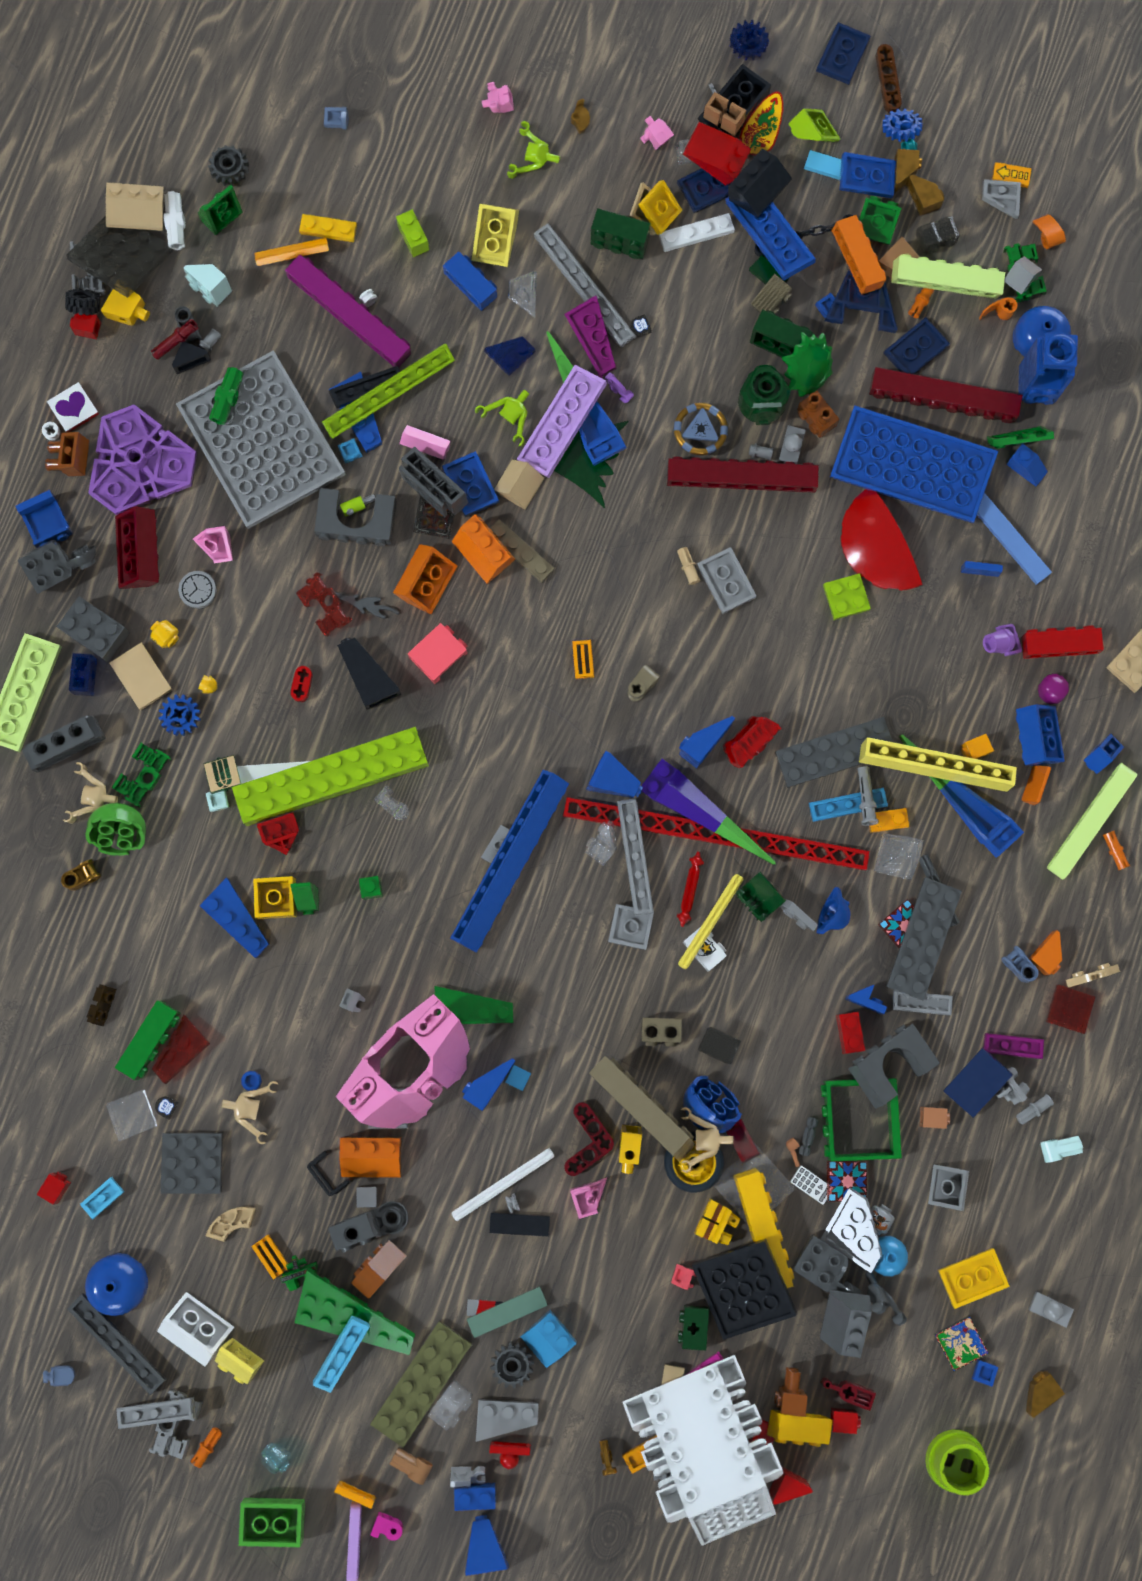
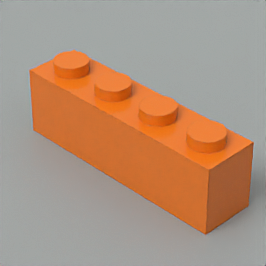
M857 215L836 221L832 232L861 294L863 295L882 288L886 281V273L880 267L878 256L872 250L870 239L865 235L862 222L858 220Z

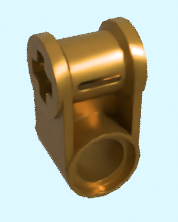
M89 859L65 872L61 877V883L65 888L75 891L101 878V874L97 873L93 865V859ZM75 876V884L69 886L68 879Z

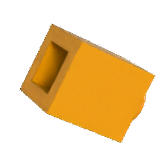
M987 734L976 737L961 745L963 757L973 759L982 758L994 751Z

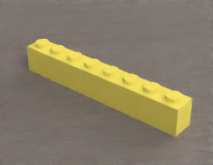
M868 737L861 744L859 757L860 763L1005 792L1015 786L1017 767Z

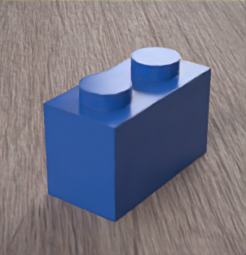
M496 1482L484 1484L471 1483V1487H455V1511L496 1509Z

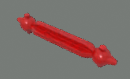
M698 851L695 856L689 859L692 866L688 872L682 899V912L677 914L681 927H684L692 919L688 913L693 906L700 874L699 866L704 864Z

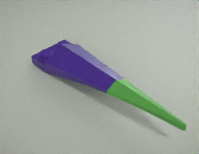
M664 759L660 760L642 784L643 789L641 792L653 801L715 832L767 862L776 864L766 852L689 779Z

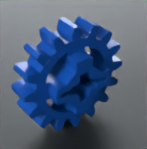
M904 108L903 111L897 109L895 113L890 111V115H885L882 128L883 133H886V137L891 136L892 141L898 139V142H901L904 139L908 142V138L914 140L915 135H920L923 123L918 113L913 114V110L907 111Z
M176 694L174 700L168 697V703H162L165 708L159 709V712L163 716L158 718L160 721H164L161 726L163 728L167 727L166 731L168 733L173 731V734L177 736L180 732L182 736H185V731L192 733V727L198 728L195 722L201 721L197 716L201 714V711L196 709L199 705L193 703L191 697L187 699L183 694L179 698ZM183 703V704H186V705H184V706L182 707V706H178L177 704ZM179 712L182 713V714H181V715H182V718H180V719L178 718V713H179ZM176 724H181L183 727H174V726H175Z

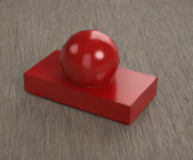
M492 1441L489 1453L500 1454L501 1465L506 1469H513L519 1463V1455L530 1456L531 1444Z

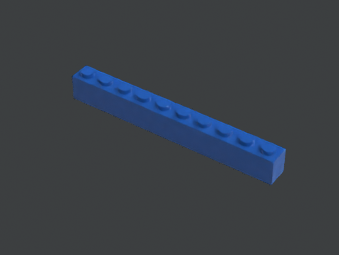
M542 770L450 939L477 953L483 944L485 936L492 928L497 914L500 913L502 905L510 895L511 889L519 878L525 863L528 862L531 852L538 844L542 832L548 825V821L556 811L559 801L566 793L569 785L568 782L552 772Z

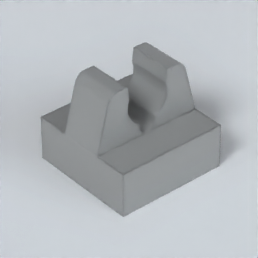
M347 988L339 1006L351 1012H360L361 1009L356 1007V1004L359 1000L365 1002V998L361 994Z

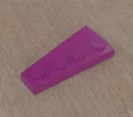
M595 295L564 315L599 377L602 378L617 368L599 301Z

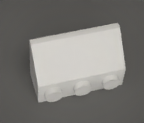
M186 1292L163 1319L157 1332L206 1367L227 1339L234 1326Z

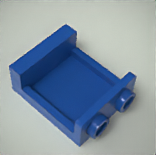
M50 490L15 506L18 513L22 516L33 539V545L36 548L51 540L56 542L65 541L73 534L55 495Z

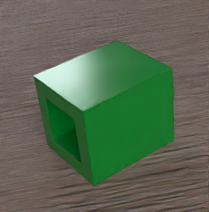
M379 876L359 879L361 898L363 900L383 897Z

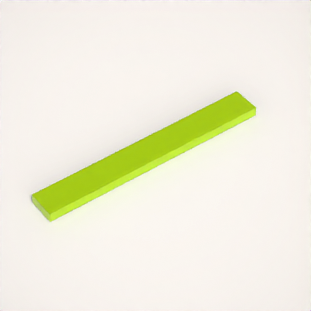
M447 344L441 345L322 421L332 439L454 362L455 359Z

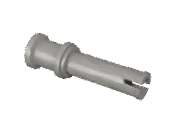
M859 767L858 775L862 802L859 807L862 810L863 817L861 824L863 826L876 825L879 821L876 819L875 808L877 804L873 801L870 767Z

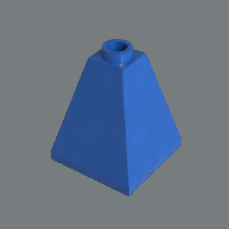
M605 751L586 790L633 798L635 796L639 797L643 787L640 786L641 782L610 752Z
M487 1515L476 1516L475 1521L472 1523L465 1570L466 1576L509 1569V1564L491 1520L487 1519Z

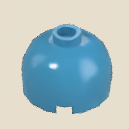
M893 1236L878 1237L883 1256L877 1264L875 1271L883 1276L890 1277L900 1274L908 1263L906 1246Z

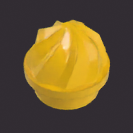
M204 675L198 689L202 690V693L207 694L215 692L218 688L217 681L210 675L209 677Z

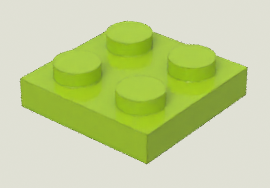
M860 573L823 584L833 620L870 611L871 607Z

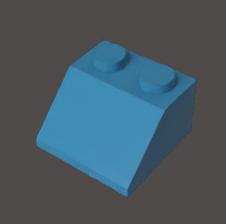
M551 1310L520 1336L546 1368L559 1360L576 1345V1339Z

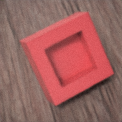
M677 1264L671 1283L688 1290V1288L694 1287V1284L690 1282L692 1276L696 1277L694 1270Z

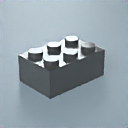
M80 596L56 626L63 633L107 663L130 634L124 626Z

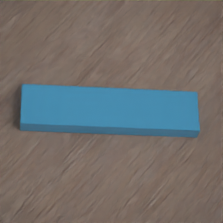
M884 787L872 790L873 801L877 804L875 809L888 807ZM861 793L809 803L812 822L862 812L859 807L860 803H862Z

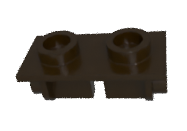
M102 984L96 987L93 1001L98 1003L97 1006L90 1005L86 1015L88 1018L87 1022L104 1026L117 989Z

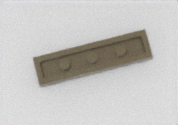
M500 519L490 528L516 561L538 581L543 583L554 571L552 565Z

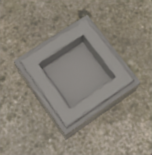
M357 1187V1208L377 1207V1187Z

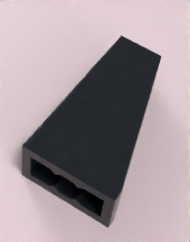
M350 637L345 638L340 642L341 644L337 645L367 710L402 695L398 686L355 637L352 639Z

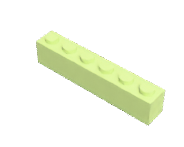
M902 254L893 261L891 283L996 299L1003 295L1005 272H1001L997 268L982 269L979 265L969 267L959 262L950 264L945 260L931 261L927 257L911 258V255Z

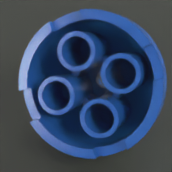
M1037 306L1031 308L1020 317L1014 327V347L1025 357L1037 337L1044 336L1045 333L1071 335L1070 323L1066 316L1054 307Z
M698 1076L684 1093L683 1107L689 1108L691 1113L698 1118L714 1124L720 1134L727 1132L738 1122L742 1115L737 1107L739 1105L737 1098L721 1082L718 1081L716 1085L711 1080H708V1076ZM723 1091L726 1097L719 1103L715 1102ZM685 1110V1113H686V1115L688 1116V1115H689V1111H688V1110ZM691 1121L700 1130H707V1128H704L696 1124L695 1122Z
M123 1253L111 1254L98 1260L89 1270L85 1281V1293L89 1303L95 1310L108 1316L123 1315L135 1309L143 1300L148 1289V1277L143 1265L133 1257ZM108 1284H112L114 1288H108Z

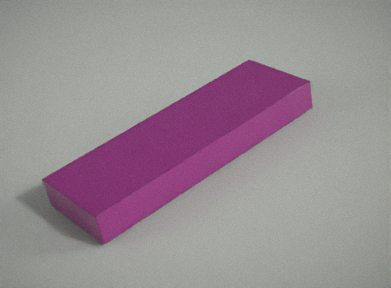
M984 1033L983 1048L990 1054L1043 1059L1044 1039Z

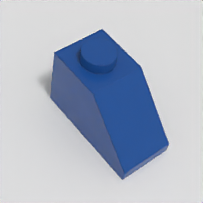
M1023 443L1006 464L1035 487L1048 472L1038 454Z
M1109 734L1086 756L1084 761L1087 767L1097 774L1116 758L1124 746L1112 734Z

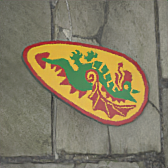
M778 91L768 95L760 102L741 130L740 141L751 148L749 155L756 156L761 149L770 152L776 143L783 117L782 94Z

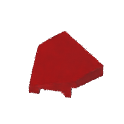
M294 812L256 824L264 845L270 846L285 855L288 854L299 832Z

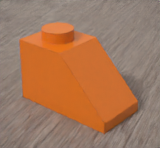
M1057 930L1052 931L1029 957V960L1045 976L1054 975L1061 967L1059 965L1062 961L1060 932Z

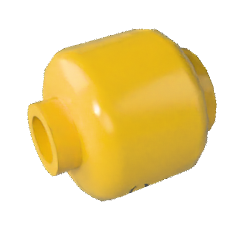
M167 620L156 621L150 628L152 630L151 639L161 648H171L179 639L178 629Z

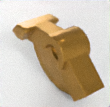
M584 99L577 101L575 111L571 115V123L575 125L579 134L585 132L590 123L589 112L583 107Z
M607 1439L599 1441L602 1464H605L606 1467L605 1470H602L603 1476L617 1473L616 1467L612 1468L611 1465L613 1457L611 1450H609Z

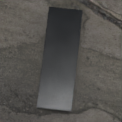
M491 1212L489 1233L549 1237L550 1216Z

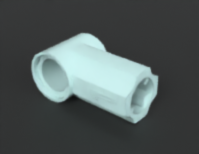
M1079 1136L1061 1140L1053 1139L1040 1143L1045 1163L1083 1153V1146Z

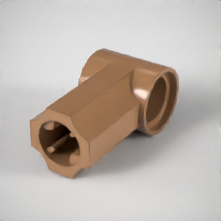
M399 1447L390 1462L391 1466L404 1472L412 1481L420 1485L424 1484L433 1467L426 1459L416 1458Z

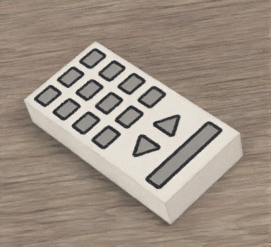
M801 1165L790 1180L792 1184L822 1205H824L834 1190L833 1187Z

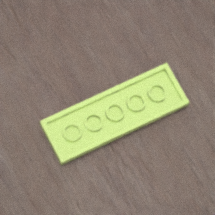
M24 633L0 694V746L21 752L62 646Z

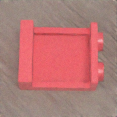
M441 623L408 653V657L434 684L440 680V676L461 656L468 653L466 643L460 638L457 640L453 636L454 631L448 625L444 627Z

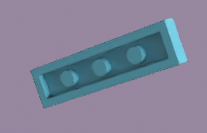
M351 1315L314 1378L313 1386L329 1393L332 1392L370 1327L368 1322Z

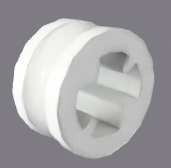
M368 289L360 295L359 301L363 302L366 307H369L376 302L378 297L376 294H373L372 289Z
M47 422L42 426V433L46 439L54 441L60 437L61 430L54 422ZM53 428L55 430V433H51V435H49V433L47 432L48 429L52 430Z

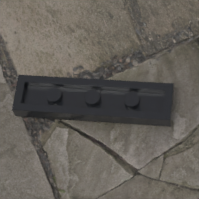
M398 366L332 388L329 390V394L336 409L341 408L399 373L400 370Z

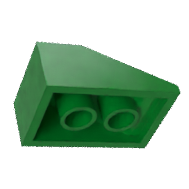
M229 185L222 192L217 193L208 204H204L197 213L200 220L216 236L243 212L233 186Z

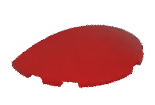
M864 490L846 510L841 524V546L847 562L857 574L860 573L861 578L864 577L872 582V585L882 589L892 588L902 591L922 586L923 584L911 551L891 512L876 491Z

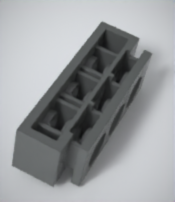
M416 447L412 448L401 458L403 466L401 465L398 468L402 479L441 515L446 517L447 509L456 515L468 504L466 493Z
M86 715L25 745L26 748L22 751L31 770L38 773L105 740L106 737L97 719L92 715ZM82 730V734L77 737V733ZM65 738V742L60 745L61 740ZM47 747V751L43 754L44 748Z

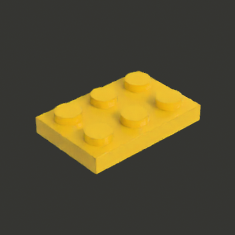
M994 1248L938 1270L954 1309L1010 1287Z

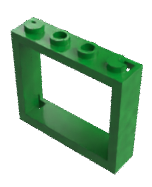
M888 1078V1081L898 1094L897 1078ZM856 1080L823 1081L824 1085H821L820 1088L821 1097H824L825 1105H822V1117L826 1119V1125H823V1136L827 1137V1145H824V1155L828 1157V1161L902 1159L898 1095L887 1103L890 1152L835 1154L831 1087L860 1085Z

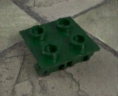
M761 872L736 892L737 899L739 898L743 904L746 903L745 908L748 906L750 908L748 911L752 910V914L760 922L765 920L786 901Z

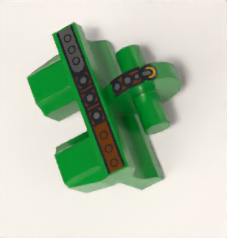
M297 1255L292 1256V1262L286 1264L287 1270L294 1269L282 1273V1277H280L281 1282L286 1283L289 1291L300 1288L298 1278L306 1276L308 1267L317 1274L318 1265L316 1261L300 1266L307 1263L306 1258L298 1259Z

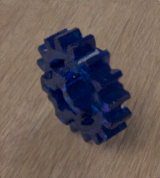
M744 20L743 25L737 23V29H732L729 40L731 41L730 48H733V53L738 52V58L745 56V60H748V57L755 60V55L761 57L762 52H766L769 44V33H765L766 27L760 28V22L755 25L753 20H751L750 24L746 20Z

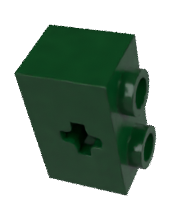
M684 1305L683 1310H680L679 1323H682V1331H678V1343H681L682 1349L706 1351L708 1307ZM692 1323H695L696 1327H698V1329H694V1333L688 1328L692 1326Z

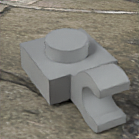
M478 1466L473 1471H471V1467H451L450 1488L471 1487V1483H485V1467Z

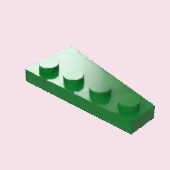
M435 986V996L460 1020L461 1024L514 1023L513 1003ZM441 1010L437 1011V1016H439L441 1014Z

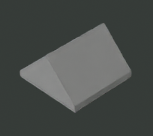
M934 1165L928 1204L964 1211L969 1171Z

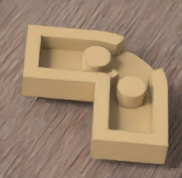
M1109 963L1098 966L1099 970L1086 974L1083 971L1073 973V978L1066 980L1067 986H1076L1120 972L1118 964L1110 966Z

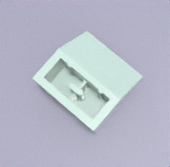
M213 264L186 265L184 267L185 277L190 282V287L195 292L200 291L203 294L202 297L209 304L213 303L218 306L232 292L226 276Z

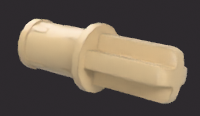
M680 548L677 553L683 566L682 570L685 571L689 585L700 582L701 580L695 568L696 563L693 562L688 548Z

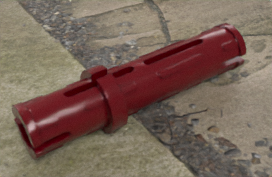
M190 319L183 326L177 327L172 335L151 350L153 357L159 360L179 343L185 342L190 334L198 330V324L193 319Z

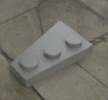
M479 1399L476 1442L537 1425L539 1402Z

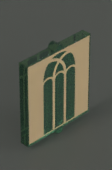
M234 755L224 758L218 757L217 760L203 763L211 794L222 791L228 792L232 787L241 784Z

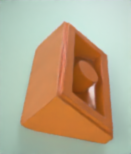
M1032 767L1022 796L1023 802L1031 805L1040 803L1051 767Z

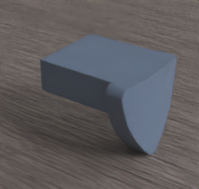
M325 107L324 127L347 129L349 120L347 107Z

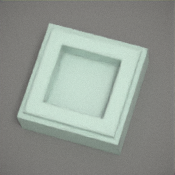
M225 789L206 793L210 812L230 808Z

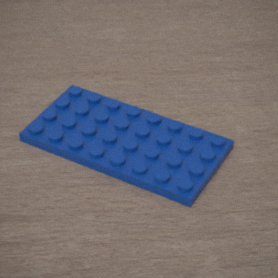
M854 405L830 478L974 523L998 451Z

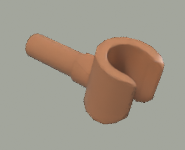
M791 1138L786 1142V1147L791 1152L795 1166L799 1167L800 1163L795 1150L800 1146L796 1139Z

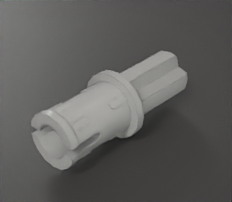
M1046 1094L1035 1103H1030L1029 1107L1016 1115V1118L1023 1125L1034 1117L1041 1116L1040 1113L1053 1106L1054 1102Z

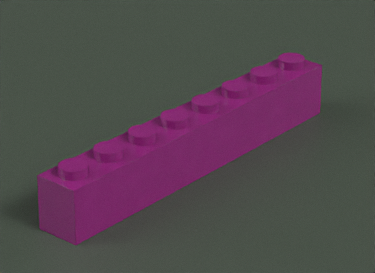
M299 254L285 269L287 277L390 365L393 367L398 366L399 368L411 355V345L406 339H400L396 336L397 333L390 326L386 327L383 325V321L377 315L373 316L370 314L369 309L364 304H358L355 301V297L350 292L345 293L337 281H331L325 271L314 267V263L308 257L304 258Z

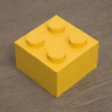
M293 876L253 879L255 918L297 917V908L291 890V884L296 883V879Z

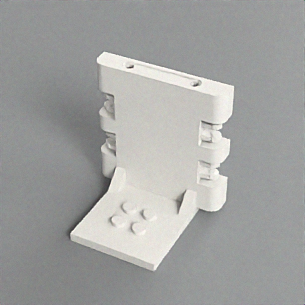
M735 1355L623 1401L633 1431H640L639 1435L642 1438L655 1433L657 1435L656 1438L645 1442L643 1445L646 1450L641 1453L647 1469L654 1470L655 1476H662L669 1472L672 1474L671 1477L663 1479L658 1483L661 1490L656 1491L667 1522H675L688 1517L701 1546L776 1515L765 1483L782 1476L783 1470L772 1443L766 1445L765 1439H758L751 1443L747 1440L761 1433V1428L758 1426L762 1423L756 1405H751L748 1400L734 1405L732 1401L743 1397L746 1393L744 1389H741L746 1385V1381Z

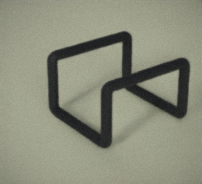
M328 1149L307 1165V1169L326 1194L333 1196L352 1182L353 1178L346 1179L333 1189L316 1167L317 1163L331 1153V1149Z

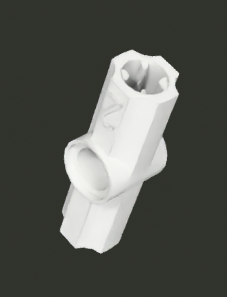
M170 191L164 194L166 212L164 213V223L167 230L168 246L170 249L182 250L185 247L184 228L186 225L182 211L180 193Z

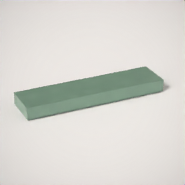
M539 1286L467 1318V1322L474 1338L548 1306Z

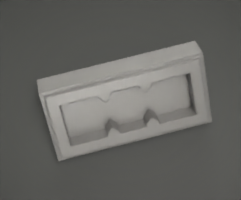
M500 825L481 856L482 859L490 864L492 863L509 829Z

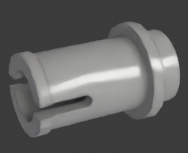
M212 328L209 334L199 341V348L206 350L207 353L211 352L212 347L221 337L220 333Z
M757 443L750 445L749 455L752 458L755 456L771 460L773 448L758 446Z

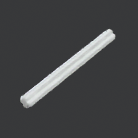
M546 1149L452 1212L453 1218L459 1221L554 1158L551 1149Z

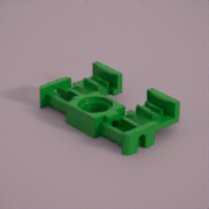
M1019 243L1014 244L1013 247H1010V245L1004 247L1003 253L1007 252L1009 265L1007 266L1008 273L1015 264L1014 262L1022 257H1026L1029 260L1033 259L1035 263L1038 262L1039 258L1035 243L1022 246L1021 249ZM1043 276L1034 280L1022 295L1016 291V302L1030 300L1032 295L1041 293L1046 295L1047 290Z
M140 743L132 755L137 761L139 759L144 761L143 764L145 766L135 781L132 780L130 782L127 780V776L121 773L112 786L113 789L125 795L127 801L137 807H142L139 805L147 791H152L162 776L159 773L167 760L171 761V757L158 749L154 751ZM151 773L153 775L151 783L143 781L145 774Z

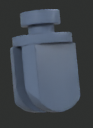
M69 1365L51 1367L50 1372L48 1370L43 1372V1383L50 1381L51 1386H67L75 1378V1370Z

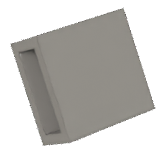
M1022 257L1015 262L1005 277L1004 282L1022 295L1030 284L1037 279L1042 269L1026 257Z

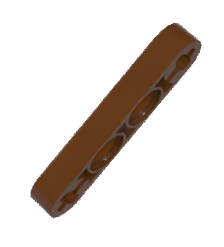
M882 44L876 52L882 98L885 110L888 113L890 111L895 113L897 109H900L902 99L894 52L890 45ZM882 51H885V54H887L886 61H884V54H881ZM889 67L892 73L885 74L882 69ZM893 84L895 89L889 91L886 89L885 85ZM892 96H894L893 103L896 104L895 107H893V105L890 104Z

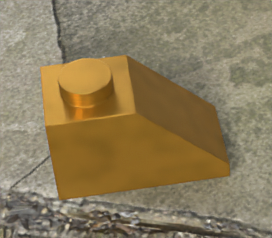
M897 149L894 160H896L894 192H897L906 184L910 175L916 176L918 169H921L922 158H919L920 150Z
M913 174L910 175L906 186L920 216L940 209L944 201V194L942 190H939L937 184Z
M1039 1371L1032 1377L1033 1380L1029 1382L1026 1412L1032 1418H1035L1065 1394L1047 1371Z

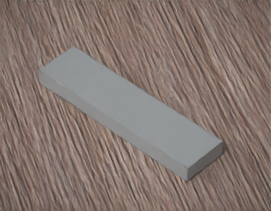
M194 1397L117 1408L118 1429L196 1418Z

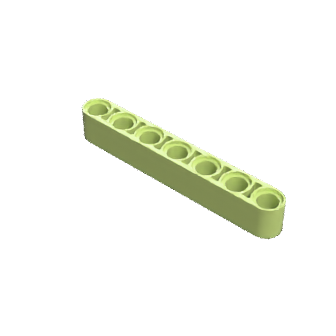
M1123 763L1116 767L1048 864V870L1062 880L1067 877L1137 777L1136 772Z

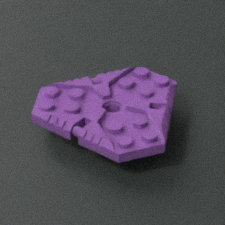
M136 405L128 406L101 418L96 453L99 455L98 459H94L88 494L116 516L135 506L141 507L144 504L151 503L150 500L161 499L192 486L197 452L169 430L165 432L161 424ZM158 436H160L161 438H160V440L157 442L156 439H157ZM106 456H110V460H105ZM141 456L137 462H133L135 457ZM152 487L153 491L147 493L146 489Z

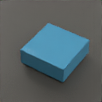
M355 438L337 445L345 464L362 457Z
M513 1065L505 1083L523 1091L531 1073Z

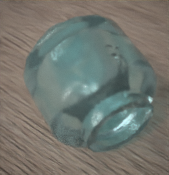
M271 1442L261 1452V1463L272 1474H276L279 1471L284 1473L291 1465L289 1463L291 1454L281 1443L277 1442L274 1444Z

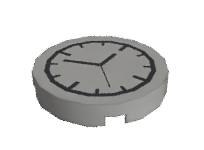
M193 571L182 578L179 583L178 592L180 598L187 606L201 609L213 602L217 593V587L209 574L203 571Z

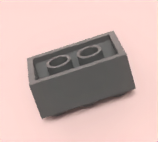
M830 1290L820 1331V1339L840 1355L861 1358L872 1313L870 1295Z

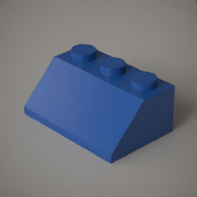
M1035 704L1016 709V721L1020 732L1019 740L1023 751L1022 759L1025 765L1038 766L1065 762L1056 706Z

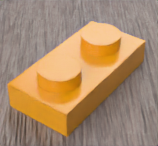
M907 809L876 812V819H878L879 823L869 826L870 833L909 828Z

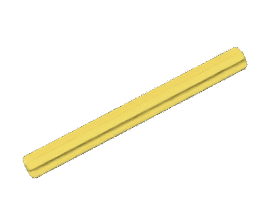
M735 874L678 962V965L683 969H687L743 882V877L739 874Z

